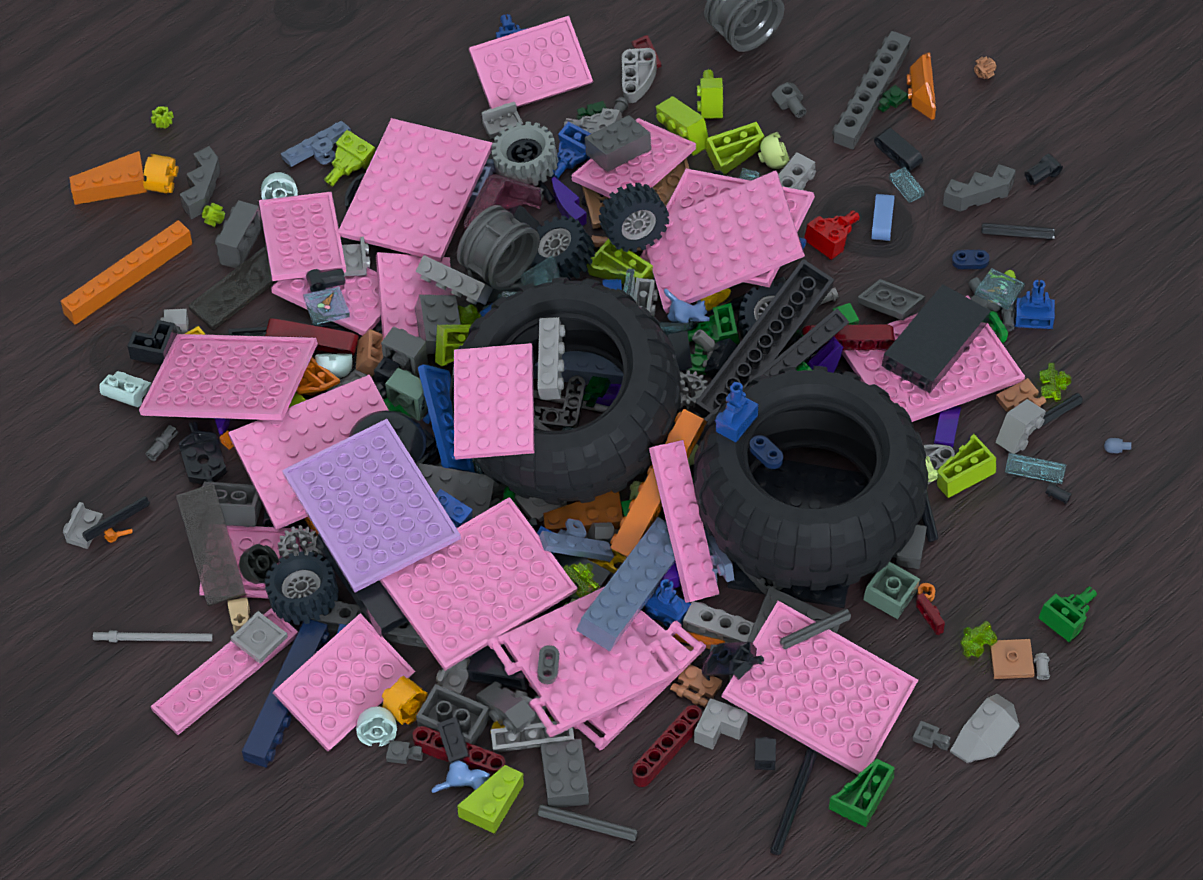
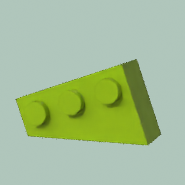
M673 96L656 106V117L660 123L671 133L696 143V150L691 153L693 156L706 149V142L709 137L703 116Z
M754 122L707 138L706 152L715 170H720L726 175L760 150L764 135L758 123Z
M609 238L595 253V256L591 258L593 260L591 265L587 264L589 275L606 280L621 279V284L635 287L636 278H654L652 264L630 250L624 252L622 248L620 250L617 249L610 242Z
M437 325L435 362L444 366L454 361V350H458L460 345L463 346L468 338L471 325Z
M973 434L970 437V441L965 446L962 445L959 448V452L954 457L951 456L937 470L938 488L949 498L995 474L996 457Z
M504 765L457 806L458 817L495 834L524 785L523 773Z

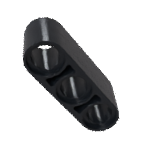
M887 128L874 138L877 148L906 172H910L923 162L921 153L891 128Z

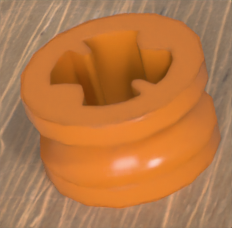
M930 583L921 584L918 587L917 596L922 594L923 591L930 592V595L925 594V596L932 602L935 598V587Z

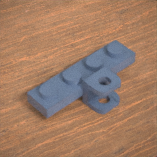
M342 121L335 123L333 126L318 132V134L281 153L282 159L292 167L314 155L319 163L326 165L335 159V152L331 149L333 144L338 141L346 130L351 132V129Z
M568 519L565 523L567 531L562 529L558 533L542 531L539 535L544 551L611 562L614 557L609 542L584 538L587 533L583 523L579 520Z
M704 528L713 564L712 571L715 573L716 581V573L723 576L726 582L733 581L734 574L731 561L719 549L715 537L709 536L706 528Z

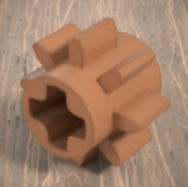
M981 57L976 60L977 65H975L974 71L978 77L989 79L995 75L993 71L996 69V64L992 58Z

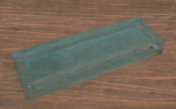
M1009 453L1005 472L1062 484L1066 464Z

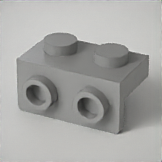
M515 102L506 103L482 112V124L490 139L495 138L496 135L500 136L499 132L502 129L507 131V126L509 125L516 127V123L519 122L523 125Z

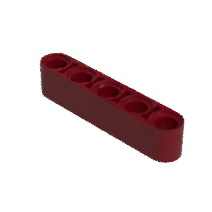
M269 319L265 334L267 337L316 338L318 344L315 350L336 354H352V356L355 355L359 338L358 335L351 332L280 319Z
M887 324L847 325L834 336L842 345V350H888L895 342L894 328ZM816 325L804 327L802 329V337Z
M691 705L685 708L634 764L632 773L633 782L636 786L645 787L649 785L694 735V731L702 716V711L699 707ZM664 745H671V747L666 748ZM651 759H658V761L653 762ZM639 773H645L646 775H644V776H639V775H637V774H639Z
M424 726L417 727L413 731L414 746L422 747V752L427 755L449 762L445 747H437L441 744L444 745L440 732ZM467 742L466 745L470 756L458 760L465 763L469 770L478 769L489 773V777L493 776L505 765L503 756ZM478 758H479V759H482L481 761H478V762L474 761L475 759H478ZM496 765L501 766L500 768H497V769L492 768L493 766H496Z

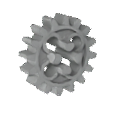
M687 370L686 374L680 371V408L683 405L687 409L691 405L695 408V402L707 388L708 381L703 380V375L698 377L696 371L693 374H690L689 370Z
M302 525L297 530L291 527V532L285 530V536H280V542H278L279 554L285 560L289 558L288 554L294 553V556L299 555L296 537L299 538L300 546L303 548L305 555H308L310 551L314 552L315 556H318L319 547L316 545V531L310 532V527H307L305 530L302 529Z

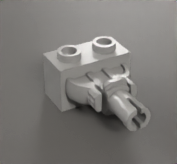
M603 108L601 113L584 116L580 120L566 118L564 126L569 121L592 134L622 119L620 110Z

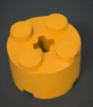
M150 154L151 157H148L144 168L143 176H147V182L143 181L144 189L161 193H172L174 190L173 180L174 177H177L179 167L175 166V159Z
M401 676L391 688L385 689L382 693V698L384 699L383 707L388 709L399 723H406L407 725L417 720L416 716L428 697V693L405 676Z

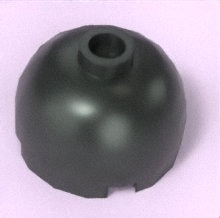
M256 544L243 552L239 561V569L247 581L254 584H264L265 579H268L266 575L268 570L272 571L271 566L274 563H279V559L270 546Z

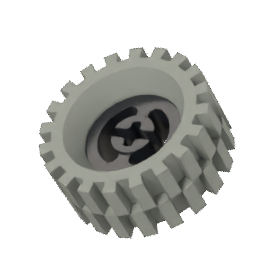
M521 122L516 123V127H512V125L507 126L508 130L504 131L502 129L499 132L500 137L496 135L494 138L495 143H492V155L497 175H499L502 181L505 180L508 185H511L513 182L514 187H519L520 184H523L524 188H527L531 183L534 186L539 185V180L545 182L547 175L549 177L553 175V170L557 169L558 163L555 141L551 131L548 132L545 126L541 128L539 123H535L532 126L531 122H526L525 125H521Z

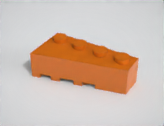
M140 151L69 177L75 205L146 193L147 190L143 186L145 178L143 176L144 171Z

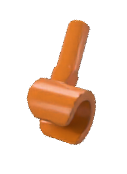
M110 528L104 532V537L108 542L113 543L118 537L131 534L133 531L128 529L115 532Z

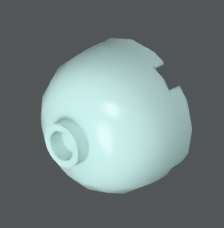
M282 172L270 174L261 185V197L263 200L298 195L294 180Z
M327 353L315 355V361L339 379L347 376L352 369V354Z
M376 706L365 709L357 720V737L368 746L379 742V746L388 744L390 740H394L396 737L397 725L394 715L384 707Z

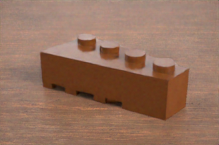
M610 491L596 496L595 501L587 503L578 501L543 513L544 528L554 533H558L560 529L567 531L566 521L574 519L583 523L586 533H588L592 523L611 522L614 529H620V522L623 516L619 492L614 493Z

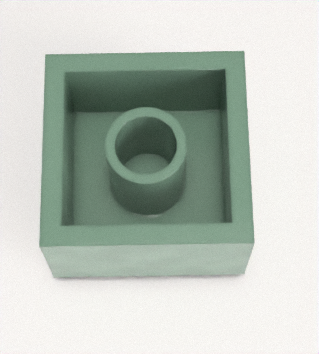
M397 368L385 384L387 398L394 407L400 404L410 417L420 421L428 411L421 380L412 375L411 372Z
M889 562L886 567L876 573L866 587L864 601L898 619L916 594L920 578Z

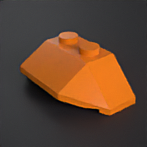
M925 53L910 67V74L906 75V84L910 85V88H908V99H911L912 107L933 120L935 119L936 104L930 53Z
M311 357L296 393L315 396L339 384L340 379L326 368L320 366Z

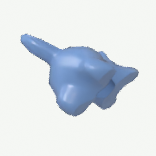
M664 289L665 295L672 301L670 312L667 315L670 321L687 323L689 320H710L709 317L705 316L707 310L704 300L702 302L698 300L697 304L690 305L685 301L679 300L668 289Z
M454 761L449 765L450 770L447 774L446 782L437 784L432 788V792L434 793L449 787L471 786L476 790L490 778V774L478 769L469 770L465 763Z

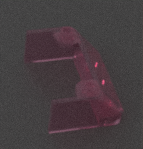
M490 175L485 180L464 220V230L466 231L471 222L482 211L493 205H500L505 209H509L517 205L522 206L526 204L540 209V188L503 176Z

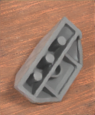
M998 694L988 697L963 726L950 752L966 763L973 762V760L995 757L1019 729L1020 725L1014 704Z

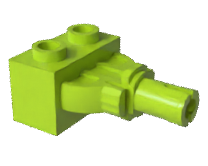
M705 70L703 78H700V85H697V96H701V101H697V112H701V116L704 118H723L722 78H714L713 71Z
M348 130L336 142L338 148L335 159L332 162L334 169L324 178L325 182L332 187L342 175L349 176L352 171H356L361 167L367 170L376 152L374 146Z

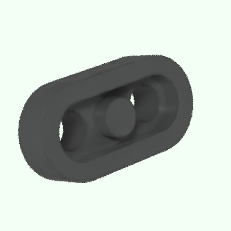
M547 645L542 647L539 652L537 678L543 684H552L558 676L559 651L556 647Z

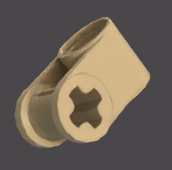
M248 597L228 600V609L234 633L250 619Z

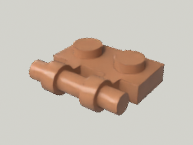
M1028 378L996 394V400L1006 412L1027 399L1040 408L1042 404L1046 403L1044 396L1038 399L1035 398L1038 396L1039 391Z
M690 664L678 676V682L682 685L673 683L671 690L676 692L677 696L691 700L694 705H701L706 708L709 700L704 697L713 699L722 686V680L710 675V681H708L702 675L701 669ZM689 688L697 691L698 693L695 694L689 691Z

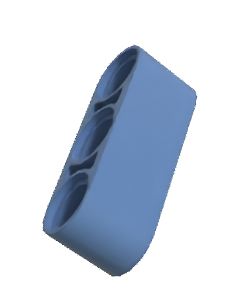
M876 194L871 239L890 241L894 195Z

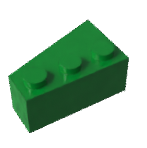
M878 759L874 760L858 774V777L852 782H848L839 793L834 794L830 798L829 810L866 827L894 779L895 767Z

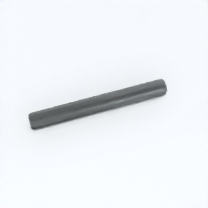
M543 804L540 805L538 815L544 818L635 841L637 838V829Z

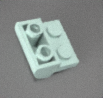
M117 371L113 376L108 375L100 383V393L103 396L139 407L142 405V398L151 387V382Z

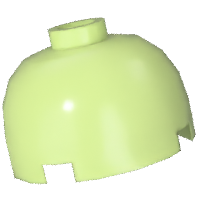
M778 132L770 134L762 140L760 145L761 152L758 153L760 161L762 163L765 162L772 169L784 168L788 161H790L784 143L778 140L780 138Z

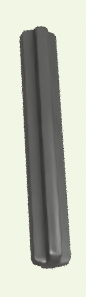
M843 609L781 638L780 645L783 649L790 648L849 620L851 614L848 609Z

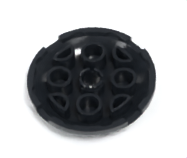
M384 410L370 413L356 422L349 434V437L388 419L415 463L423 458L426 451V436L422 427L410 416L397 411Z

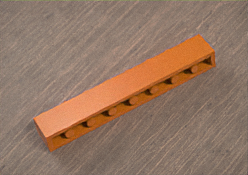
M179 220L62 299L61 305L64 314L76 325L192 245L190 230Z
M683 409L682 412L677 414L675 418L676 424L669 432L665 444L683 440L687 459H689L707 421ZM651 464L647 471V479L638 488V496L629 505L630 511L628 515L622 518L618 534H614L610 542L612 544L611 549L626 557L629 556L663 508L653 464Z

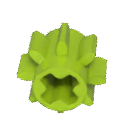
M159 106L155 111L152 110L153 116H151V121L156 123V128H166L172 124L173 112L169 111L168 107Z
M211 203V206H205L202 212V218L205 219L204 223L214 227L216 223L221 224L225 217V212L222 211L223 207L215 203Z

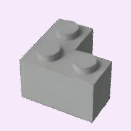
M1025 400L1007 412L996 443L1012 454L1020 450L1023 451L1028 445V436L1033 430L1039 429L1043 425L1045 420L1043 417L1046 411L1030 400Z
M710 698L694 731V743L714 749L721 733L740 740L747 725L748 712Z

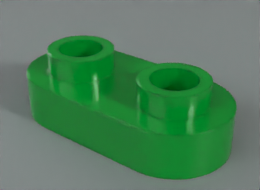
M991 311L988 324L1001 343H1004L1007 340L1008 331L996 312Z

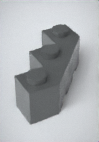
M210 146L194 153L197 169L187 173L190 189L180 193L182 208L191 219L202 214L205 206H209L210 197L213 195L216 180L220 174L218 157Z
M998 164L993 177L974 172L969 184L951 179L944 192L943 206L963 211L972 205L979 206L989 203L991 199L1005 198L1014 184L1016 170Z
M494 682L476 695V702L489 707V715L492 720L500 725L504 724L505 728L508 731H512L515 735L535 721L536 714L527 702L520 696L516 698L514 692L506 687L502 690L498 682Z

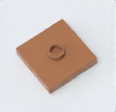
M1030 639L990 641L994 679L1034 677Z

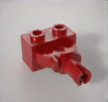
M852 210L844 217L835 216L834 218L823 219L821 216H818L807 224L804 239L832 260L843 252L847 235L852 230L851 225L860 219L859 214Z

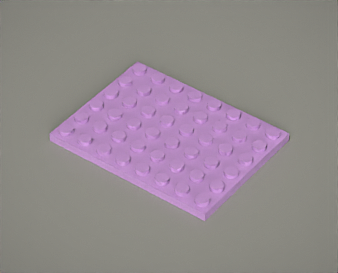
M388 419L282 470L284 477L354 593L461 539L460 533Z

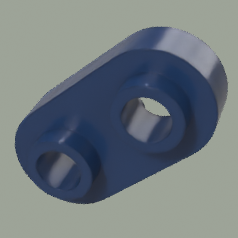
M958 250L952 256V264L957 269H983L988 266L990 257L984 250Z
M758 435L750 440V452L767 468L776 469L782 465L783 453L769 439Z

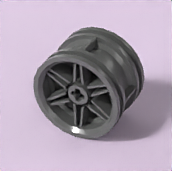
M707 0L704 16L707 23L714 30L718 31L735 50L745 52L763 44L777 30L784 15V3L782 0Z
M493 205L482 211L468 226L459 243L457 259L462 266L480 275L494 289L504 290L515 284L528 270L537 254L540 236L535 229L526 223L519 222L512 213L502 206Z

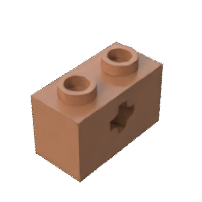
M369 329L358 340L356 370L371 377L374 375V369L383 359L382 334Z

